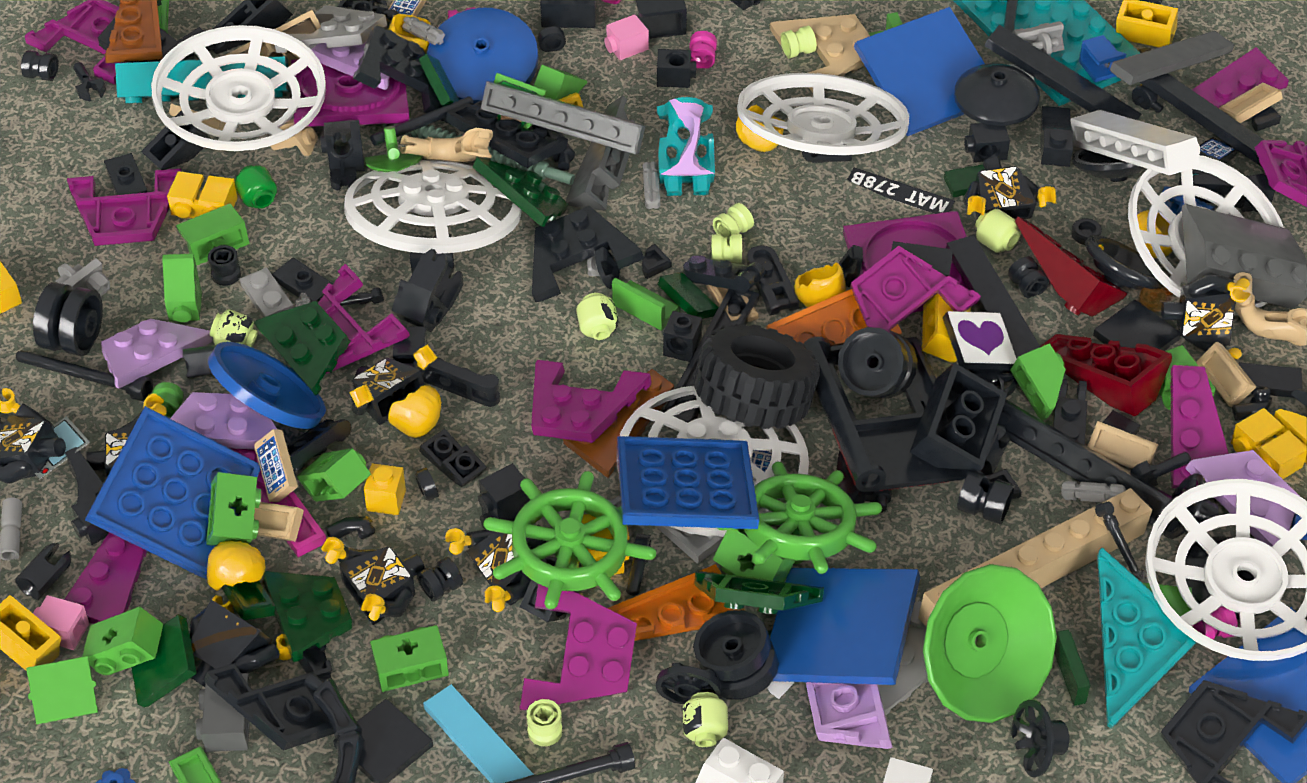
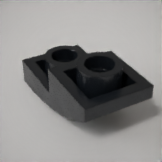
M443 429L420 445L419 451L450 480L461 487L487 470V466L467 445L461 447L446 429Z

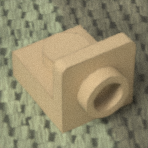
M294 119L287 121L280 129L284 131L293 126ZM307 126L289 139L270 147L274 151L297 146L304 156H310L318 136L311 126Z

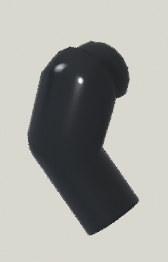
M1258 386L1253 390L1254 397L1251 398L1249 403L1233 405L1232 413L1235 420H1244L1263 408L1268 410L1272 404L1270 389L1266 386Z
M368 516L345 517L325 527L328 537H336L338 539L356 530L360 539H365L375 534V528L371 524L373 521Z

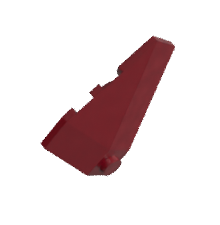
M1016 218V225L1055 291L1067 301L1064 306L1078 316L1082 312L1093 317L1126 297L1127 293L1105 279L1099 271L1096 272L1083 264L1084 260L1077 255H1074L1065 248L1061 250L1062 245L1040 228L1025 219Z
M1055 334L1040 346L1042 347L1050 343L1054 351L1061 355L1067 376L1078 384L1079 381H1087V390L1109 406L1135 417L1156 401L1172 361L1171 353L1146 344L1137 343L1135 348L1121 347L1120 341L1110 340L1108 344L1092 343L1091 338Z

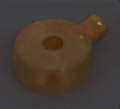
M1143 288L1138 295V302L1152 312L1160 311L1162 302H1167V297L1173 295V293L1167 288Z

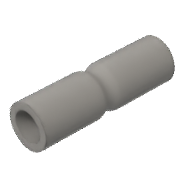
M6 498L2 502V529L0 531V559L2 560L19 558V529L21 528L22 501L18 498Z

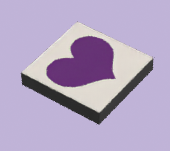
M946 312L942 318L959 366L965 369L1011 370L1017 359L1000 313Z

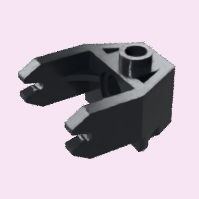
M359 120L324 123V136H320L322 153H328L331 188L337 191L341 190L342 186L349 188L357 180L356 172L365 171ZM341 139L342 142L348 141V144L338 146L335 144V141Z
M430 249L421 256L408 282L400 280L398 293L392 307V311L401 320L417 327H426V330L432 332L440 324L443 317L452 308L464 285L461 271H457L453 278L450 279L453 269L448 266L446 254L442 253L434 261L437 253L435 249Z

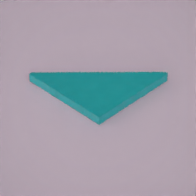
M1101 548L1097 554L1106 717L1107 726L1112 729L1197 642L1178 629L1165 615L1151 590L1104 548Z

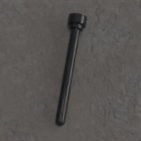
M23 350L16 353V360L20 363L117 388L114 384L113 374ZM142 376L119 389L126 390V393L132 399L144 402L146 397L152 393L153 380L150 377Z
M624 742L613 745L612 750L607 751V755L505 783H559L607 769L612 771L618 770L619 773L635 769L634 754L630 744Z

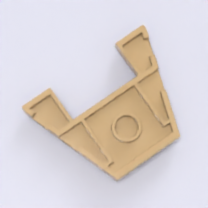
M855 14L770 23V30L780 45L782 32L789 30L796 32L799 28L808 25L812 28L816 38V52L826 67L808 73L843 76L849 71L854 73L864 66L854 49V44L856 41L870 37V35Z

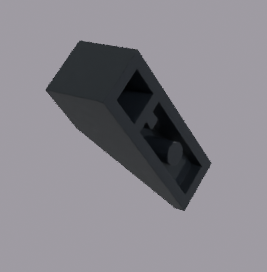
M244 0L213 29L239 25L276 29L284 24L293 14L282 0ZM251 40L216 43V48L213 51L217 55L251 42Z

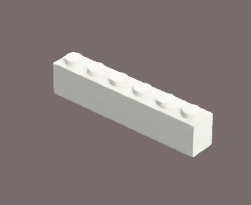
M1102 110L1071 118L1073 142L1076 147L1147 169L1151 167L1153 171L1166 175L1176 174L1200 166V146L1195 136Z

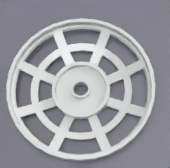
M244 25L207 30L182 41L160 61L154 72L151 84L153 104L157 115L164 125L188 142L206 148L226 151L255 150L289 139L302 131L316 117L322 107L326 92L325 74L320 60L304 43L274 29ZM251 40L248 54H230L213 59L206 49V46L216 43ZM262 42L285 48L296 54L300 59L287 68L276 60L260 56ZM193 52L197 54L203 63L194 69L183 83L167 78L175 65ZM245 63L244 69H231L223 72L220 68L224 65ZM257 65H262L279 74L269 79L264 74L256 71ZM308 66L316 79L318 92L317 96L300 98V86L295 75ZM209 72L213 78L207 84L206 89L193 87L196 81L205 73ZM287 82L292 92V99H275L274 89ZM163 87L180 93V107L184 116L167 117L162 105L161 93ZM240 94L246 95L243 98H236ZM189 96L206 100L207 109L192 113L188 101ZM313 106L308 114L298 123L284 131L280 129L281 126L291 119L297 108ZM273 108L288 109L274 123L265 117ZM215 117L226 124L223 131L211 128L201 121ZM254 122L261 128L250 132H235L238 124ZM192 124L199 130L219 137V139L203 138L179 126ZM265 134H269V135H270L269 137H265V138H261V139H256V140H251V141H239V142H232V141H231L232 139H247V138H253V137L262 136V135H265Z
M789 73L760 79L743 89L739 95L737 105L739 118L755 134L778 145L810 153L854 155L876 152L898 143L905 137L909 126V113L906 107L892 94L859 80L829 74ZM812 87L813 97H796L782 100L773 91L786 88ZM824 88L848 92L866 99L856 106L844 101L825 98ZM760 95H764L772 103L765 109L763 115L746 109L749 103ZM877 103L891 112L897 121L880 124L879 120L867 110ZM778 111H782L788 115V121L772 119V116ZM856 118H863L870 126L856 127ZM754 120L763 123L764 127L756 123ZM773 126L788 129L791 134L782 135ZM899 128V131L895 134L878 140L881 132ZM872 133L866 141L853 139L857 134Z
M1199 155L1200 166L1192 169L1213 174L1232 185L1233 188L1225 198L1211 190L1193 186L1192 169L1181 172L1182 185L1171 187L1158 196L1148 181L1160 172L1153 171L1149 167L1135 183L1128 203L1130 231L1137 251L1155 278L1178 298H1180L1181 293L1180 284H1187V278L1185 277L1187 272L1182 211L1176 216L1164 203L1167 200L1183 195L1184 204L1196 206L1195 196L1217 205L1218 208L1215 210L1217 212L1244 218L1234 207L1241 196L1244 195L1256 208L1266 224L1284 228L1271 202L1251 180L1225 163L1206 156ZM1140 191L1143 192L1152 204L1147 217V231L1140 230L1138 224L1137 199ZM1158 212L1170 224L1168 235L1156 234L1155 223ZM1145 243L1151 244L1157 258L1171 274L1170 278L1155 262ZM1160 246L1172 248L1174 254L1180 260L1176 268L1167 260ZM1255 301V306L1259 309L1268 304Z
M420 160L416 165L398 172L373 170L357 179L348 188L344 203L347 221L354 230L365 238L383 246L407 252L426 253L430 249H435L436 254L478 249L504 238L519 223L522 210L513 203L507 216L501 221L488 212L494 205L495 196L505 199L509 198L497 188H493L492 184L472 167L473 165L441 160ZM422 169V173H416L410 176L401 174L407 171ZM434 169H446V170H452V171H457V172L452 173V174H448V173L439 172V171L434 170ZM471 176L483 186L469 185L463 179ZM378 179L373 184L371 193L353 199V196L359 189ZM387 180L400 182L397 188L381 190ZM469 193L486 194V197L480 205H477L469 200ZM398 196L400 206L394 209L383 198ZM373 202L376 208L388 217L379 226H376L362 217L356 207ZM464 208L468 210V212L446 217V215L454 214ZM408 212H412V213H415V214H418V215H423V216H416V215H411V214H407V213H408ZM478 217L491 226L476 233L457 237H449L447 227L449 225L465 223ZM399 221L414 225L435 226L436 238L408 236L394 233L390 230Z
M694 386L667 391L648 400L630 416L620 433V436H629L634 424L640 417L655 421L648 437L658 438L662 427L665 425L679 432L677 438L747 441L750 462L753 450L772 451L771 461L765 472L751 462L752 475L755 480L754 486L762 480L774 476L772 465L777 461H781V452L800 455L798 474L808 475V450L803 436L795 424L792 426L787 425L786 428L796 443L780 441L772 427L770 429H763L768 439L751 438L744 429V423L715 417L712 408L706 406L701 401V398L698 397ZM694 394L697 400L679 404L665 413L652 409L667 401ZM698 407L702 416L689 423L674 417L683 411ZM784 498L777 499L779 501L786 503ZM766 509L760 513H769L772 511ZM669 526L686 533L709 537H724L727 531L717 528Z
M1223 479L1207 482L1193 487L1176 497L1163 509L1154 523L1146 548L1145 564L1148 582L1156 601L1165 615L1178 629L1194 641L1230 657L1252 661H1273L1294 657L1306 652L1307 641L1293 648L1277 651H1259L1257 638L1278 636L1293 628L1307 635V620L1305 619L1307 617V549L1299 541L1307 534V501L1284 488L1248 479ZM1236 495V514L1215 516L1199 524L1187 510V507L1207 498ZM1250 496L1278 503L1295 512L1302 519L1288 531L1271 520L1250 515ZM1176 516L1188 533L1179 545L1175 562L1156 558V549L1160 537L1168 523ZM1236 525V537L1227 539L1219 544L1207 533L1219 527ZM1250 527L1267 531L1280 540L1271 547L1262 541L1250 538ZM1195 541L1209 554L1204 568L1185 565L1187 553ZM1290 549L1293 550L1300 560L1305 575H1288L1282 556ZM1240 570L1249 571L1254 576V580L1245 581L1238 576L1237 572ZM1156 571L1175 576L1180 595L1191 609L1189 612L1180 617L1169 605L1158 585ZM1186 578L1204 581L1211 596L1201 604H1198L1188 588ZM1286 588H1306L1304 601L1297 612H1294L1280 601ZM1221 606L1237 612L1240 616V627L1226 624L1210 614ZM1271 610L1284 620L1283 623L1273 627L1255 629L1254 614ZM1203 620L1221 632L1242 637L1243 649L1217 642L1198 632L1192 626Z

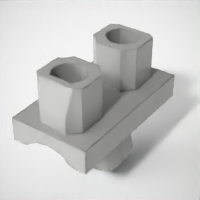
M1060 21L1013 31L1015 35L1049 56L1052 52L1064 50L1062 38L1064 24Z
M97 258L84 267L77 264L72 268L66 263L58 267L60 277L55 280L57 283L71 285L74 289L83 287L97 290L100 296L110 289V281L102 273V263Z

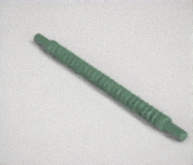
M401 123L383 124V127L396 126ZM426 125L406 134L409 135L411 133L412 137L418 135V138L426 139L427 137L455 138L463 136L462 134L457 136L455 132L450 134L448 130L442 131L441 127L435 129L434 125L429 127ZM488 146L492 157L484 159H490L494 162L498 161L501 164L505 163L507 166L520 168L524 171H533L539 174L542 179L550 178L568 185H572L574 182V174L550 167L548 162L541 161L534 166L526 168Z

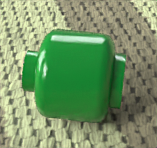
M260 165L246 166L235 179L236 191L247 207L263 209L274 201L277 194V185L265 167Z

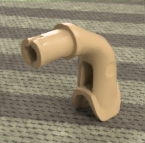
M474 128L466 131L460 137H427L426 139L404 135L401 138L400 144L405 145V147H400V152L402 154L420 155L428 160L469 162L476 160V157L491 158L492 155L489 153L488 146L493 137V132L489 129Z
M1245 272L1237 273L1234 276V283L1241 278H1246L1250 282L1249 287L1242 291L1249 292L1251 295L1246 301L1236 302L1235 305L1236 313L1248 330L1264 338L1288 341L1297 346L1307 345V309L1297 308L1291 309L1289 312L1259 309L1255 306V296L1252 294V276Z

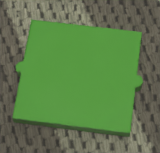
M88 656L26 668L31 692L28 694V699L32 700L36 725L98 712L94 691L97 682L92 680Z

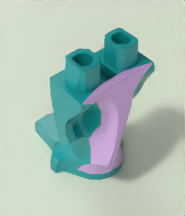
M674 98L665 105L657 106L659 119L668 121L667 137L660 138L658 152L659 184H664L666 196H681L682 183H693V195H709L710 184L714 182L715 156L713 133H708L705 136L700 135L701 123L710 119L713 113V105H708L698 98ZM686 128L690 132L689 138L681 139L678 135V130ZM700 144L706 147V155L702 158L697 154ZM669 147H673L676 150V157L670 158L667 156V149Z

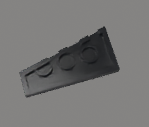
M469 103L446 112V122L464 133L474 128L492 130L493 137L489 142V147L526 168L534 166L567 149L568 139L565 137L550 138L545 130L535 128L531 131L522 128V122L514 119L500 120L498 119V114L482 110L480 107Z

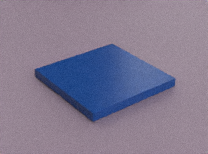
M950 7L856 41L854 44V49L877 87L892 94L906 107L909 113L907 136L964 115L954 98L956 82L967 70L985 64Z
M145 406L85 521L206 579L208 556L215 547L206 545L211 482L217 472L257 477L261 470L260 465ZM231 507V509H234V515L238 516L239 514L236 513V507Z
M617 437L623 525L758 529L759 514L747 441Z
M791 568L786 582L824 587L823 601L784 611L778 610L770 636V641L774 646L779 662L777 674L773 681L895 685L920 582L918 569L828 568L826 573L819 574L815 568Z
M1277 617L1264 628L1276 626L1283 623L1284 620ZM1295 628L1278 636L1257 638L1259 651H1277L1293 648L1307 641V635ZM1307 651L1294 657L1273 661H1252L1228 656L1189 686V692L1192 694L1201 682L1206 680L1248 693L1249 697L1265 702L1271 700L1282 704L1284 708L1297 712L1300 709L1307 712ZM1261 723L1244 744L1282 783H1297L1307 775V727L1292 744Z

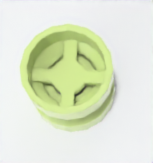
M809 25L799 28L796 32L789 30L781 33L782 50L788 59L797 57L802 52L808 54L816 51L815 34Z
M740 203L731 206L726 214L722 213L713 219V228L716 234H721L723 237L747 232L754 226L752 214L747 207Z
M712 234V259L718 261L729 260L732 263L741 264L742 234H732L730 237Z
M541 699L532 703L527 710L526 716L530 740L539 746L555 744L562 736V714L560 707L549 699Z

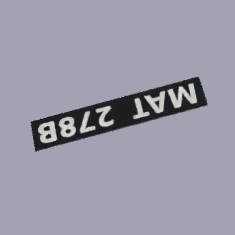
M855 167L847 178L848 181L886 198L934 214L950 212L955 200Z

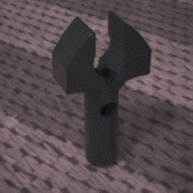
M75 63L73 69L82 83L75 86L79 98L91 101L89 88L97 90L100 98H102L106 91L102 77L94 80L91 79L83 63Z
M1183 452L1155 465H1150L1146 460L1137 464L1130 472L1156 486L1158 485V477L1187 465L1191 461L1189 453Z
M637 533L634 544L651 547V535ZM633 557L626 589L627 594L632 596L639 594L645 564L648 563V560Z

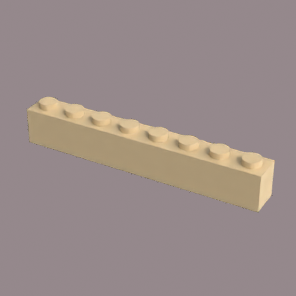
M1131 488L1104 501H1109L1113 504V515L1116 516L1120 524L1119 528L1126 543L1145 533L1152 509ZM1094 506L970 570L989 564L1013 567L1037 582L1040 588H1043L1097 560V554L1101 548L1110 553L1118 549L1110 531L1106 529L1103 517L1097 516ZM962 574L924 593L918 619L926 628L928 618L942 592Z

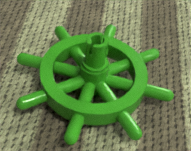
M777 461L772 465L774 476L764 479L754 486L758 511L761 508L772 511L769 513H759L758 529H744L749 539L760 547L753 555V561L756 564H763L774 554L779 557L795 560L794 564L802 563L804 560H811L815 570L819 574H824L828 571V563L825 558L839 553L848 545L867 553H872L876 550L877 545L873 540L855 533L856 517L878 515L882 511V506L878 502L854 504L849 495L838 486L844 478L841 471H833L826 479L806 474H788L784 464ZM784 498L786 503L779 501L777 499ZM821 503L827 506L817 508ZM840 519L841 523L838 526L827 520ZM773 525H781L777 530L771 527ZM717 528V529L723 531V530H733L734 528ZM813 529L823 534L815 535Z
M590 471L582 473L578 488H561L542 493L531 479H523L520 486L530 501L522 507L515 521L488 517L484 521V527L487 530L512 535L514 559L494 568L493 576L501 580L522 570L534 582L548 587L544 601L548 609H555L557 607L562 591H580L599 586L611 601L619 600L621 592L610 578L620 569L625 557L652 560L656 557V550L650 546L628 543L627 526L622 524L621 506L617 508L603 496L591 492L594 475ZM571 511L569 518L562 519L558 512ZM584 513L596 517V519L588 523H581ZM544 517L552 528L536 526L534 524ZM608 528L613 540L591 535ZM526 537L548 542L530 550ZM587 549L607 552V554L599 561H596ZM553 554L557 558L555 566L542 561V559Z

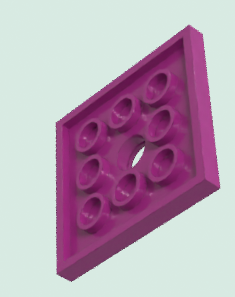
M299 59L291 60V65ZM321 64L326 82L325 99L319 113L307 126H324V123L359 120L360 125L403 123L409 120L406 84L389 77L387 89L384 90L379 87L374 89L353 79V76ZM307 66L295 75L300 86V98L317 96L318 92L316 79L311 69ZM313 106L297 108L294 113V125L305 117Z
M958 211L843 226V235L848 250L852 245L860 246L863 250V261L859 276L891 252L893 241L946 248L948 242L967 237ZM952 261L949 276L957 280L958 284L968 289ZM921 305L914 312L923 311V305Z

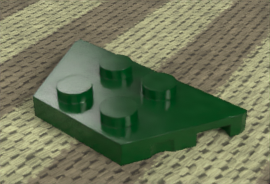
M476 157L472 167L540 226H546L548 220L553 221L557 216L565 213L569 203L560 196V192L557 189L546 185L539 174Z
M316 301L258 319L254 322L260 333L315 396L322 389L319 385L326 372L332 373L337 365L339 356L345 352L351 342L342 329Z
M272 571L264 572L262 576L264 587L276 605L275 616L293 662L303 659V651L314 644L321 648L329 643L333 637L340 636L352 629V617L335 577Z
M695 571L694 585L712 600L724 603V607L729 609H744L745 605L758 607L757 611L761 613L777 614L778 610L784 611L823 601L824 587Z

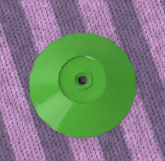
M989 564L964 572L939 597L927 621L923 646L927 677L943 706L964 720L993 723L1015 714L1018 706L1023 701L1034 699L1041 690L1052 668L1057 635L1052 607L1038 583L1017 568Z

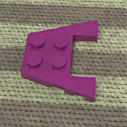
M87 0L67 11V16L58 21L52 19L44 24L45 28L36 33L33 30L26 33V43L47 53L63 36H66L105 54L106 50L99 46L98 37L115 18L119 7L105 0ZM104 56L93 67L94 76L102 77L103 80L115 85V63H106Z
M1261 140L1255 147V150L1259 157V163L1267 175L1270 187L1307 207V145L1303 141H1296L1293 145H1287L1286 141Z
M181 168L156 170L155 191L136 194L95 197L96 184L94 176L67 178L70 193L94 246L154 241L170 208L167 195L177 172H182Z
M897 246L851 282V289L866 326L889 331L937 293L955 312H965L977 303L981 297L977 292L972 289L971 291L958 284L957 280L943 275L933 269L932 265L900 246Z
M346 264L339 269L338 273L340 276L333 285L328 283L323 289L324 296L318 302L351 341L345 352L339 356L333 371L410 336L407 329L392 313L368 332H365L346 312L340 303L363 286L359 277Z
M537 360L535 363L531 423L533 435L593 443L617 419V413L624 406H630L636 400V394L641 389L647 390L652 383L650 373L624 370L614 391L608 392L594 388L585 389L558 385L565 373L563 363Z
M538 584L535 608L570 614L560 683L524 678L519 710L526 711L532 703L541 699H549L559 705L626 693L628 690L637 623L574 591H562L557 607L555 609H548L544 604L548 587Z

